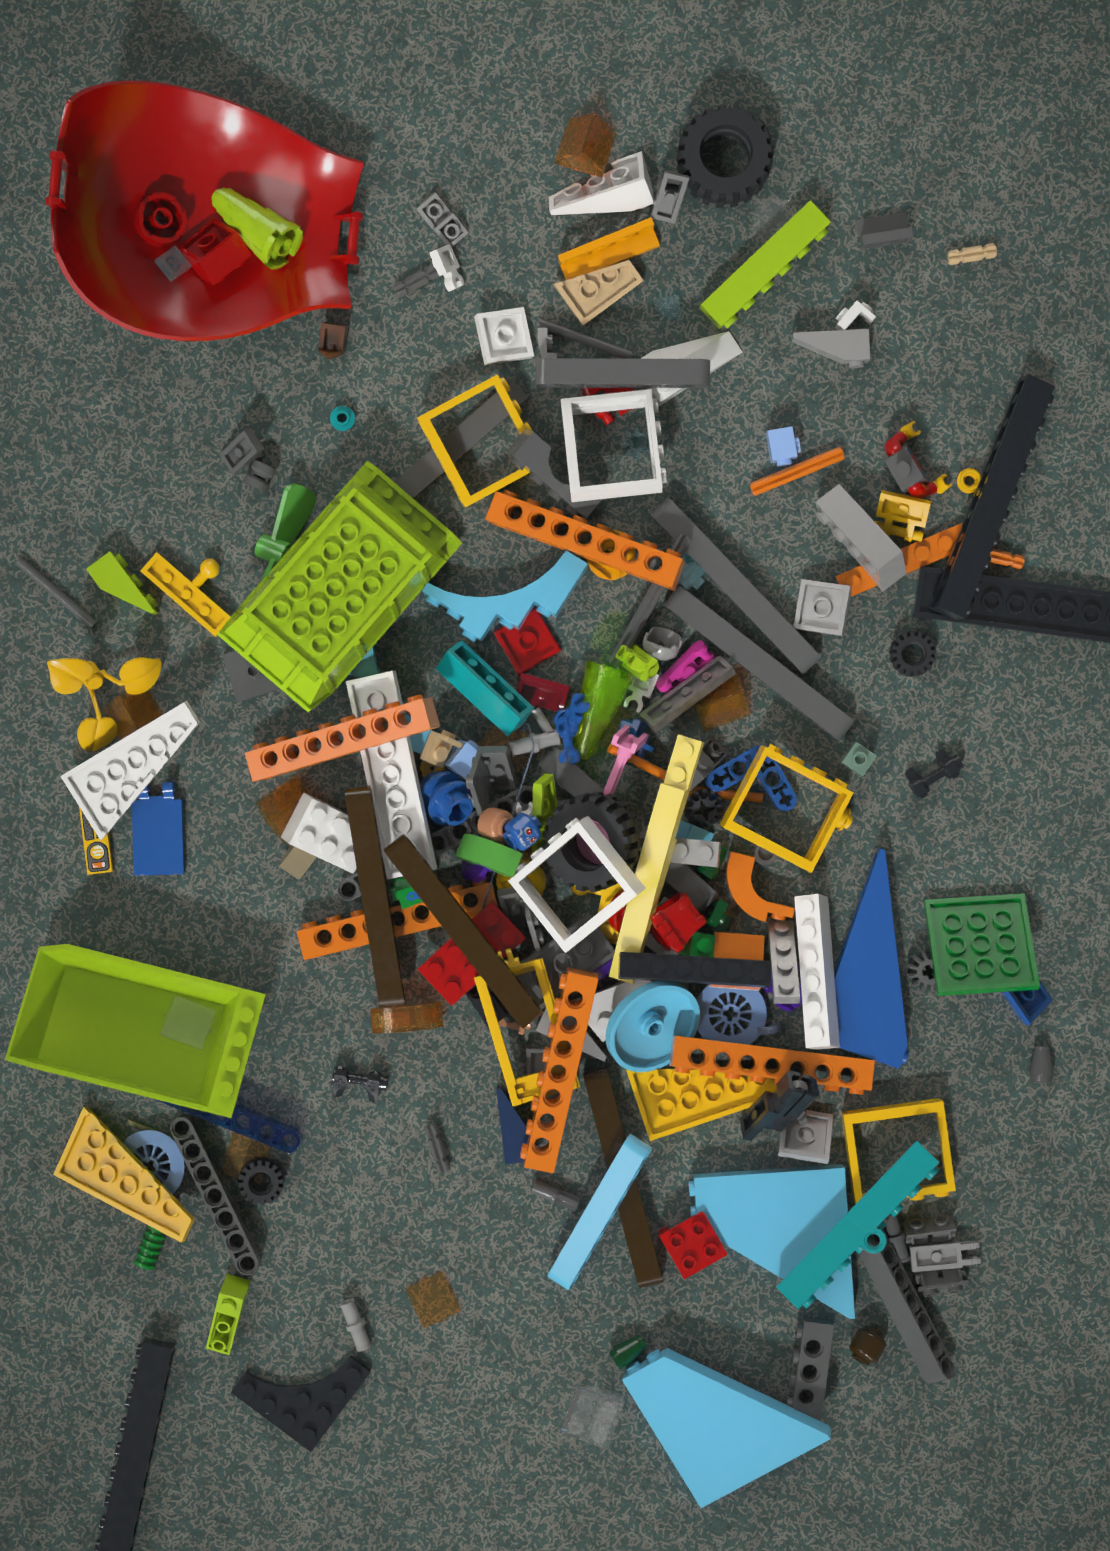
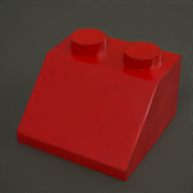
M215 218L176 248L195 272L213 286L222 282L235 268L241 267L245 260L252 256L238 231Z

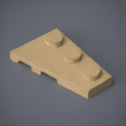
M630 260L553 285L583 326L644 280Z

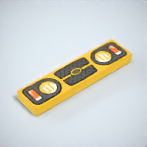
M79 807L87 875L113 872L109 832L100 840Z

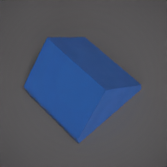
M1041 982L1039 990L1000 992L1020 1022L1027 1026L1053 1001Z

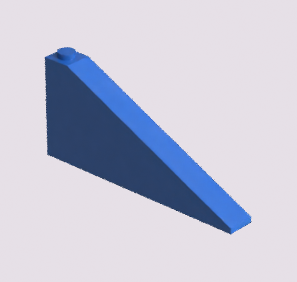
M877 848L834 970L839 1048L900 1069L901 1064H905L908 1059L909 1050H907L908 1043L885 850Z

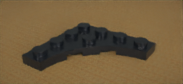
M350 1356L340 1368L322 1380L293 1386L276 1385L246 1371L231 1393L311 1452L371 1370L353 1356Z

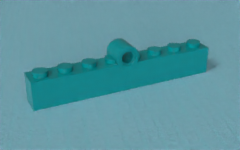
M916 1141L776 1288L797 1309H800L802 1306L807 1309L816 1299L813 1294L820 1287L825 1290L834 1281L831 1277L837 1269L842 1272L852 1262L849 1257L855 1251L858 1254L863 1250L875 1254L881 1252L886 1247L887 1236L883 1229L887 1224L884 1220L890 1214L895 1217L905 1207L902 1202L906 1197L909 1196L912 1199L922 1189L919 1184L925 1178L930 1181L940 1169L936 1166L940 1162ZM871 1234L879 1237L880 1243L878 1246L874 1247L869 1244L868 1238Z

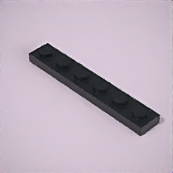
M620 952L618 979L769 988L771 986V961Z

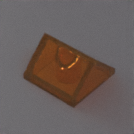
M595 112L568 119L554 164L603 178L616 133Z
M736 674L694 704L703 732L750 716L745 693Z
M150 690L136 695L126 692L102 708L105 715L116 722L119 740L163 715Z
M297 774L256 802L267 825L284 844L286 841L281 838V835L303 792L311 795Z

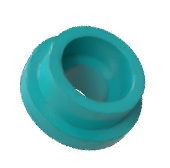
M339 406L331 412L330 422L336 430L347 431L353 427L355 415L349 407ZM341 414L347 416V420L343 423L338 421V416Z

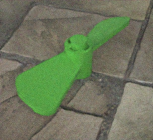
M292 483L286 486L272 536L263 534L256 543L255 556L269 562L261 581L271 571L273 564L276 565L293 546V541L312 514L317 501L316 496L311 490L302 485Z

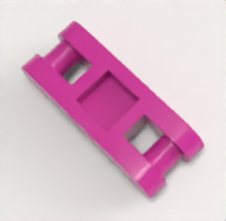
M703 641L695 642L656 681V687L660 692L667 694L715 659L716 655L712 651L707 650L708 647Z

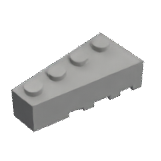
M840 484L815 502L818 511L816 516L823 525L827 524L831 528L834 537L845 545L849 553L859 562L882 592L907 574L901 549Z

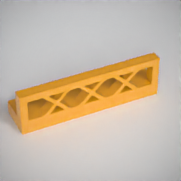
M652 217L558 255V263L565 280L621 263L660 247L654 231Z

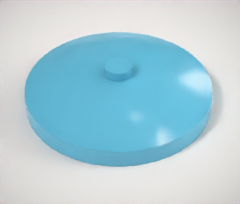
M655 981L635 989L618 1004L609 1019L606 1029V1045L609 1053L620 1066L634 1072L653 1071L668 1065L670 1062L672 1036L694 1038L700 1021L698 1002L687 988L677 982Z

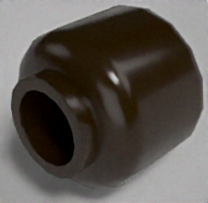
M871 1326L867 1330L863 1328L858 1329L849 1345V1350L852 1352L851 1357L866 1366H869L870 1363L876 1364L886 1347L885 1340L881 1338L883 1333Z

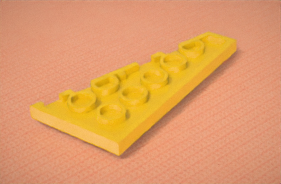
M766 1068V1070H767L769 1073H773V1072H775L776 1069H777V1068ZM626 1069L650 1141L750 1108L764 1091L774 1093L777 1090L776 1084H774L775 1079L765 1078V1083L750 1081V1076L740 1075V1080L725 1078V1073L715 1072V1077L700 1075V1070L690 1069V1074L675 1072V1069H656L648 1072H634Z
M88 1106L83 1107L53 1175L181 1243L184 1242L195 1218Z

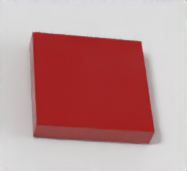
M537 607L530 611L519 630L515 627L510 630L503 626L493 632L518 676L561 651L541 614L536 611Z

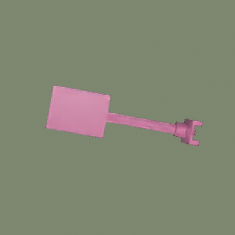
M625 725L614 735L611 744L618 747V756L603 791L604 795H614L627 760L646 743L648 734L643 733L637 738L632 734H628L630 726ZM592 820L610 843L605 829L599 823ZM578 833L576 836L577 845L582 855L595 864H603Z

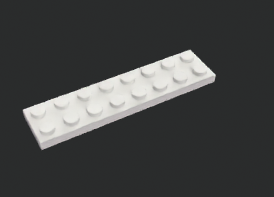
M396 671L346 681L352 714L355 715L356 719L363 717L362 712L377 708L378 712L386 710V704L397 701L400 702V705L403 704ZM384 718L383 720V727L385 730L388 729V721L386 718ZM362 725L360 728V732L362 736H365L366 729ZM410 736L360 751L367 785L371 787L387 879L402 877V874L383 850L402 834L408 837L430 867L436 870L437 865Z

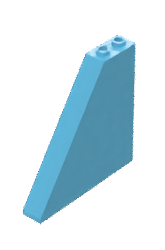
M842 1164L693 1174V1181H689V1195L694 1196L695 1206H690L691 1216L703 1211L721 1243L782 1279L848 1213L845 1168ZM850 1263L842 1272L837 1269L831 1277L834 1281L825 1290L820 1287L813 1295L817 1300L849 1319H855L852 1266Z
M669 1348L661 1352L657 1349L651 1352L643 1362L635 1361L625 1368L626 1372L622 1378L623 1383L700 1508L831 1439L832 1429L829 1425Z

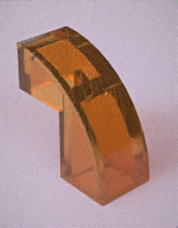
M422 1002L412 1005L370 1009L373 1034L409 1032L443 1027L441 1002Z

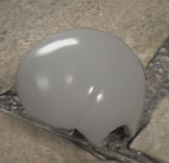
M652 627L649 633H645L642 646L647 653L657 660L667 661L677 656L683 639L673 630L663 627ZM662 641L665 647L658 645L657 643Z

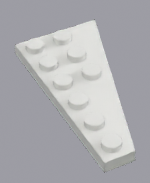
M188 701L173 708L61 776L100 840L108 834L200 723Z

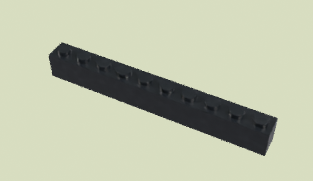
M1030 374L1019 378L930 609L955 620L964 619L965 616L967 617L973 608L971 601L974 593H977L982 585L981 575L991 561L990 552L992 547H995L999 541V529L1001 524L1008 518L1009 503L1017 495L1018 487L1016 485L1027 469L1025 462L1036 446L1034 439L1045 423L1043 416L1046 409L1053 402L1054 395L1052 393L1055 386Z
M146 1338L142 1344H138L135 1359H139L137 1369L133 1368L130 1383L134 1384L132 1393L127 1394L125 1408H128L127 1418L123 1417L120 1425V1432L123 1433L122 1442L118 1441L114 1457H118L117 1465L112 1467L109 1481L113 1482L112 1489L107 1491L104 1506H108L106 1515H102L99 1530H102L101 1540L97 1539L94 1551H132L174 1354V1343Z

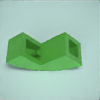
M464 833L455 857L473 865H481L505 877H513L523 854L491 840Z

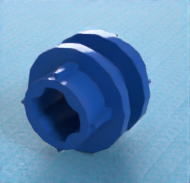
M434 771L423 778L420 788L426 814H429V817L439 825L449 824L455 826L464 823L473 809L472 794L470 789H467L466 783L455 772Z

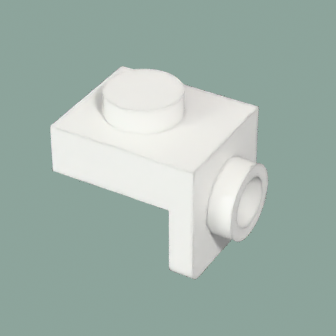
M856 301L849 310L845 307L835 318L838 321L835 328L837 330H846L858 315L868 324H871L876 318L873 314L874 310L865 302L859 303Z

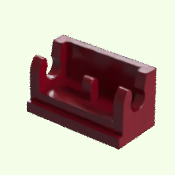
M521 673L517 692L531 705L558 712V710H563L565 707L570 686Z

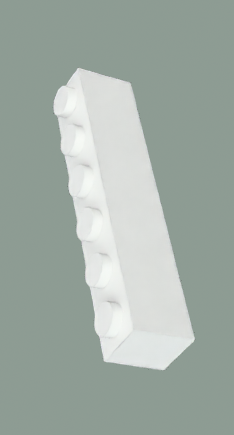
M821 894L795 896L806 1048H839L828 897Z

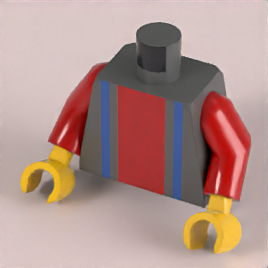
M912 421L901 427L900 432L885 443L884 449L886 454L884 455V461L901 490L908 496L912 495V497L923 499L936 492L942 494L952 486V483L948 485L943 480L947 475L943 474L935 481L930 482L906 443L907 440L921 433L920 430L917 432L913 430L912 426L915 421Z

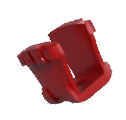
M676 893L658 906L655 913L650 916L652 925L649 933L665 950H674L676 953H679L685 948L684 946L691 936L707 920L700 914L686 893Z

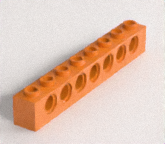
M504 490V493L495 492L485 518L489 523L675 591L686 563L680 558V553L667 549L665 553L657 550L658 546L645 540L642 544L633 541V536L620 532L618 536L610 533L611 528L598 523L596 527L588 525V520L576 515L573 518L563 516L564 511L554 507H550L549 510L541 508L540 502L527 498L526 502L517 499L519 495ZM515 508H522V515L518 519H512V511ZM539 516H545L544 525L535 527V519ZM563 524L568 525L567 534L558 536L557 529ZM584 533L592 534V539L588 544L580 543V538ZM608 541L615 542V549L612 552L605 553L603 551L605 543ZM631 550H638L639 556L635 561H627V553ZM653 559H662V566L659 569H650V563Z
M422 694L407 698L408 703L400 705L399 701L385 705L386 710L378 712L377 708L362 712L363 717L357 719L355 715L341 718V723L334 726L333 722L318 725V731L311 732V729H305L296 732L297 737L290 739L289 735L274 739L275 744L269 746L267 742L253 745V750L245 753L252 781L269 779L438 728L440 723L433 698H423ZM407 711L411 715L410 723H408L405 719V714ZM384 718H386L388 721L387 730H385L383 727ZM362 725L366 729L365 736H362L360 732V728ZM339 732H341L344 737L342 743L338 739ZM317 739L321 741L320 750L317 748L316 745ZM295 746L299 748V756L295 754ZM274 752L277 754L278 757L276 763L273 760Z
M485 879L479 883L472 882L471 887L463 888L462 884L448 887V890L469 917L473 918L482 910L490 882H487ZM492 882L485 906L490 901H493L499 907ZM468 893L475 894L478 898L477 905L473 907L467 906L464 902V896ZM423 902L403 910L400 904L391 906V913L399 911L405 916L403 924L396 925L393 923L395 938L439 927L441 924L430 910L427 918L420 919L417 917L416 908L419 905L426 906ZM364 910L350 912L351 917L341 919V915L326 918L327 923L317 925L316 921L302 924L303 929L298 930L297 935L303 959L308 960L368 945L369 940ZM349 923L355 926V936L348 937L344 934L343 927L345 924ZM321 930H328L331 933L332 939L329 943H323L319 939Z
M567 967L566 974H561L559 988L562 989L560 998L555 999L553 1013H557L555 1023L550 1022L547 1037L551 1038L549 1047H544L542 1062L546 1063L544 1071H539L536 1086H540L538 1096H533L531 1110H534L533 1120L528 1119L525 1134L529 1135L527 1144H522L520 1158L523 1159L525 1168L554 1173L599 979L597 973ZM577 991L582 994V997L579 1001L572 1002L568 999V995L571 992ZM567 1016H573L576 1018V1022L572 1026H566L562 1023L563 1019ZM566 1040L571 1045L567 1050H560L557 1048V1044L560 1041ZM555 1065H562L565 1068L564 1072L558 1075L552 1073L551 1069ZM555 1089L559 1091V1095L551 1099L546 1096L547 1091ZM546 1113L554 1116L553 1120L548 1123L542 1122L540 1118ZM538 1138H545L548 1140V1143L543 1147H539L535 1144V1141Z
M672 1036L669 1066L675 1067V1072L690 1074V1069L700 1070V1075L715 1077V1072L725 1073V1078L740 1080V1075L750 1076V1081L765 1083V1078L775 1079L774 1084H776L786 1072L791 1071L790 1068L794 1062H799L802 1066L800 1075L812 1076L817 1080L818 1085H825L824 1090L839 1092L840 1087L849 1088V1093L864 1095V1090L872 1091L875 1060ZM695 1049L700 1050L703 1054V1060L699 1064H695L691 1060V1053ZM720 1052L725 1053L728 1057V1062L724 1067H720L716 1063V1056ZM746 1055L751 1057L753 1061L752 1067L749 1070H745L741 1066V1059ZM771 1058L777 1062V1069L773 1073H769L765 1066L766 1062ZM819 1065L825 1066L827 1074L823 1079H819L815 1073ZM844 1068H848L851 1071V1079L848 1082H844L840 1077V1073Z

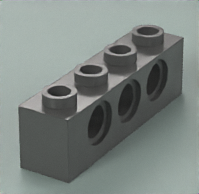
M802 1316L801 1323L797 1322L795 1337L799 1338L798 1348L794 1347L792 1352V1362L796 1363L795 1372H790L789 1387L792 1388V1395L786 1398V1405L821 1421L834 1323L828 1319ZM810 1340H817L819 1342L817 1348L813 1350L807 1349L806 1344ZM806 1365L815 1366L814 1372L808 1375L802 1372L803 1368ZM803 1390L812 1391L808 1399H801L799 1397L800 1392Z

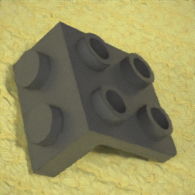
M479 746L476 756L472 758V768L470 774L466 776V787L471 791L472 806L476 808L478 816L487 809L492 790L517 789L518 779L508 746Z
M513 887L497 890L502 912L519 930L529 928L536 953L541 952L540 943L545 941L542 928H538L539 925H542L540 920Z

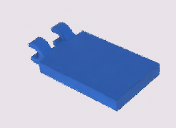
M162 782L163 796H150L149 783L138 796L139 800H135L132 804L134 876L185 874L183 799H175V782Z

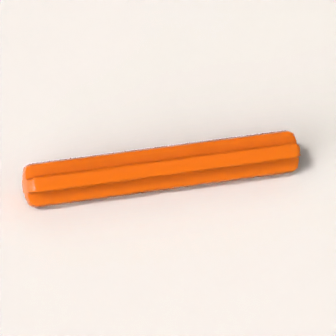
M841 447L834 448L751 482L750 489L753 495L757 496L835 464L845 458Z

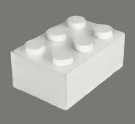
M303 792L281 838L292 846L354 874L357 867L348 813Z

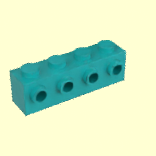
M462 640L447 650L436 667V670L507 737L523 725L534 709L528 701Z

